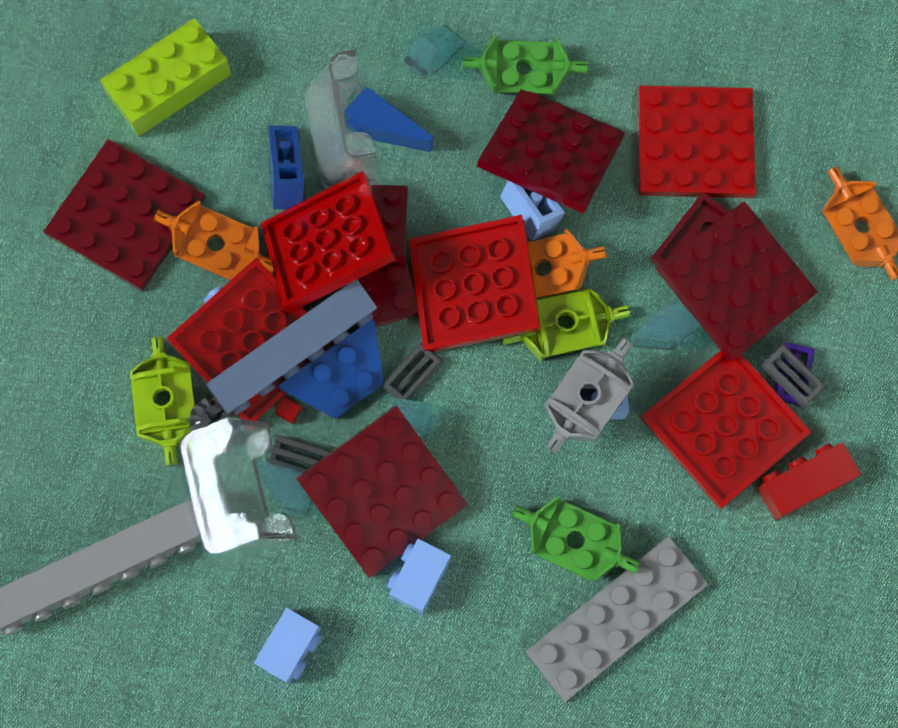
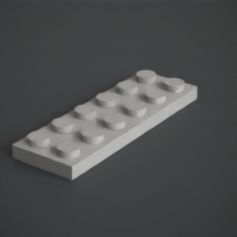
M669 536L638 560L641 563L636 574L629 570L623 572L525 652L563 702H566L709 585Z

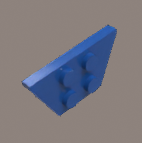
M371 319L345 339L325 351L314 361L301 368L293 376L277 386L279 390L336 419L384 384L374 321Z

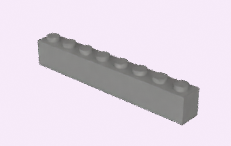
M208 490L0 587V634H5V636L15 634L23 629V624L34 620V622L45 620L52 616L51 611L61 606L66 609L81 602L80 597L91 592L92 595L100 594L110 588L109 584L121 579L122 582L130 580L139 575L138 570L148 565L150 568H155L167 562L166 557L176 552L182 555L195 549V543L204 539L212 541L224 535L223 530L229 528V525L216 496L211 490Z

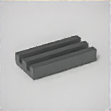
M420 342L386 379L381 388L387 391L391 397L397 399L404 407L443 364V360L432 351H424L423 344ZM421 352L424 353L425 356L394 389L392 387L393 383ZM430 360H432L433 363L427 368V370L419 377V379L411 386V388L404 395H401L400 393L405 389V387L414 379V377L422 370V368Z
M784 344L760 366L803 409L827 387ZM782 355L816 389L812 391L800 379V377L778 357ZM772 363H774L808 397L806 398L789 380H787L772 365Z
M277 435L267 465L301 475L306 469L276 460L278 455L310 466L318 462V460L280 449L281 445L324 458L331 452Z

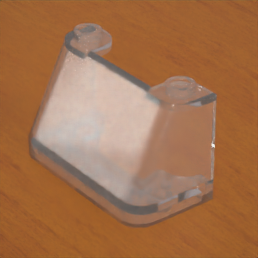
M355 49L335 53L305 92L319 177L326 189L362 171L368 177L370 185L379 183L377 159L372 138L364 132L347 133L343 109L350 105L352 95L354 93H361Z
M227 417L190 432L182 440L181 454L204 547L211 553H228L286 544L297 540L295 527L289 516L284 514L269 516L256 464V459L268 454L272 446V437L268 423Z

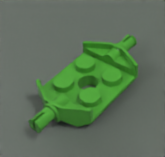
M497 34L494 35L483 52V56H463L462 68L479 69V73L483 74L486 84L492 93L518 94L523 89L540 95H555L562 86L566 76L570 75V72L587 74L588 61H571V59H568L557 37H554V42L497 40ZM521 64H527L531 67L532 71L529 74H521L516 68Z
M559 496L555 497L537 512H531L519 505H516L515 510H513L512 517L528 523V527L531 529L532 554L591 582L597 581L614 567L618 568V566L636 574L641 562L621 552L620 524L617 523L615 525L561 500ZM572 533H578L583 536L585 543L581 548L573 549L567 544L568 536Z

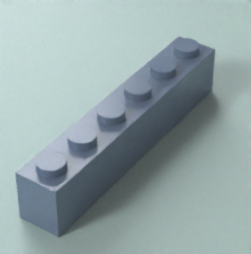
M355 280L209 381L206 386L226 414L233 411L235 415H238L251 405L248 399L258 393L260 397H263L276 387L273 382L283 375L287 380L301 370L298 366L300 362L306 358L312 362L325 353L322 347L331 340L336 345L350 335L347 329L355 323L360 328L374 317L371 312L377 309V307L359 281Z

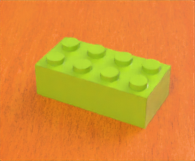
M193 18L102 78L100 82L109 99L139 137L232 75L227 58L198 21Z

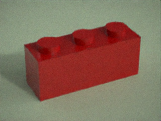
M828 443L814 451L817 456L806 460L805 456L788 465L790 470L780 474L779 470H776L762 478L764 483L757 490L775 521L861 475L843 443L834 447L831 443Z

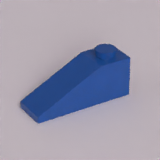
M367 86L345 110L346 126L356 135L362 134L369 140L431 152L433 149L432 135Z
M269 126L273 209L287 210L303 201L304 179L297 126Z

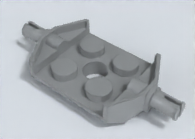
M622 338L614 352L610 351V353L596 350L582 351L545 403V409L556 428L555 435L548 445L545 446L547 450L556 455L563 443L568 439L597 441L598 435L629 391L634 388L629 372L623 364L624 357L633 347L629 341L627 343V340ZM587 386L594 387L598 391L597 398L593 401L583 400L580 396L583 388Z

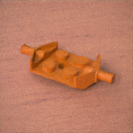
M838 166L830 169L827 174H829L835 184L834 194L822 209V212L853 265L860 267H884L891 281L898 279V267L894 261V256L898 252V228L874 190L877 183L872 181L848 182ZM855 222H865L869 227V232H859L855 228Z
M200 201L191 205L178 216H172L159 209L156 212L157 214H155L154 221L170 227L173 254L177 258L229 281L256 257L269 272H274L271 259L259 253L257 226L251 228L202 206ZM213 238H220L225 245L221 250L213 251L208 247V242Z
M568 229L564 230L565 234L528 242L536 297L541 298L580 289L585 280L587 266L590 265V261L607 258L605 246L588 250L587 248L583 249ZM543 262L550 263L552 267L547 275L540 276L537 274L536 270L539 264Z

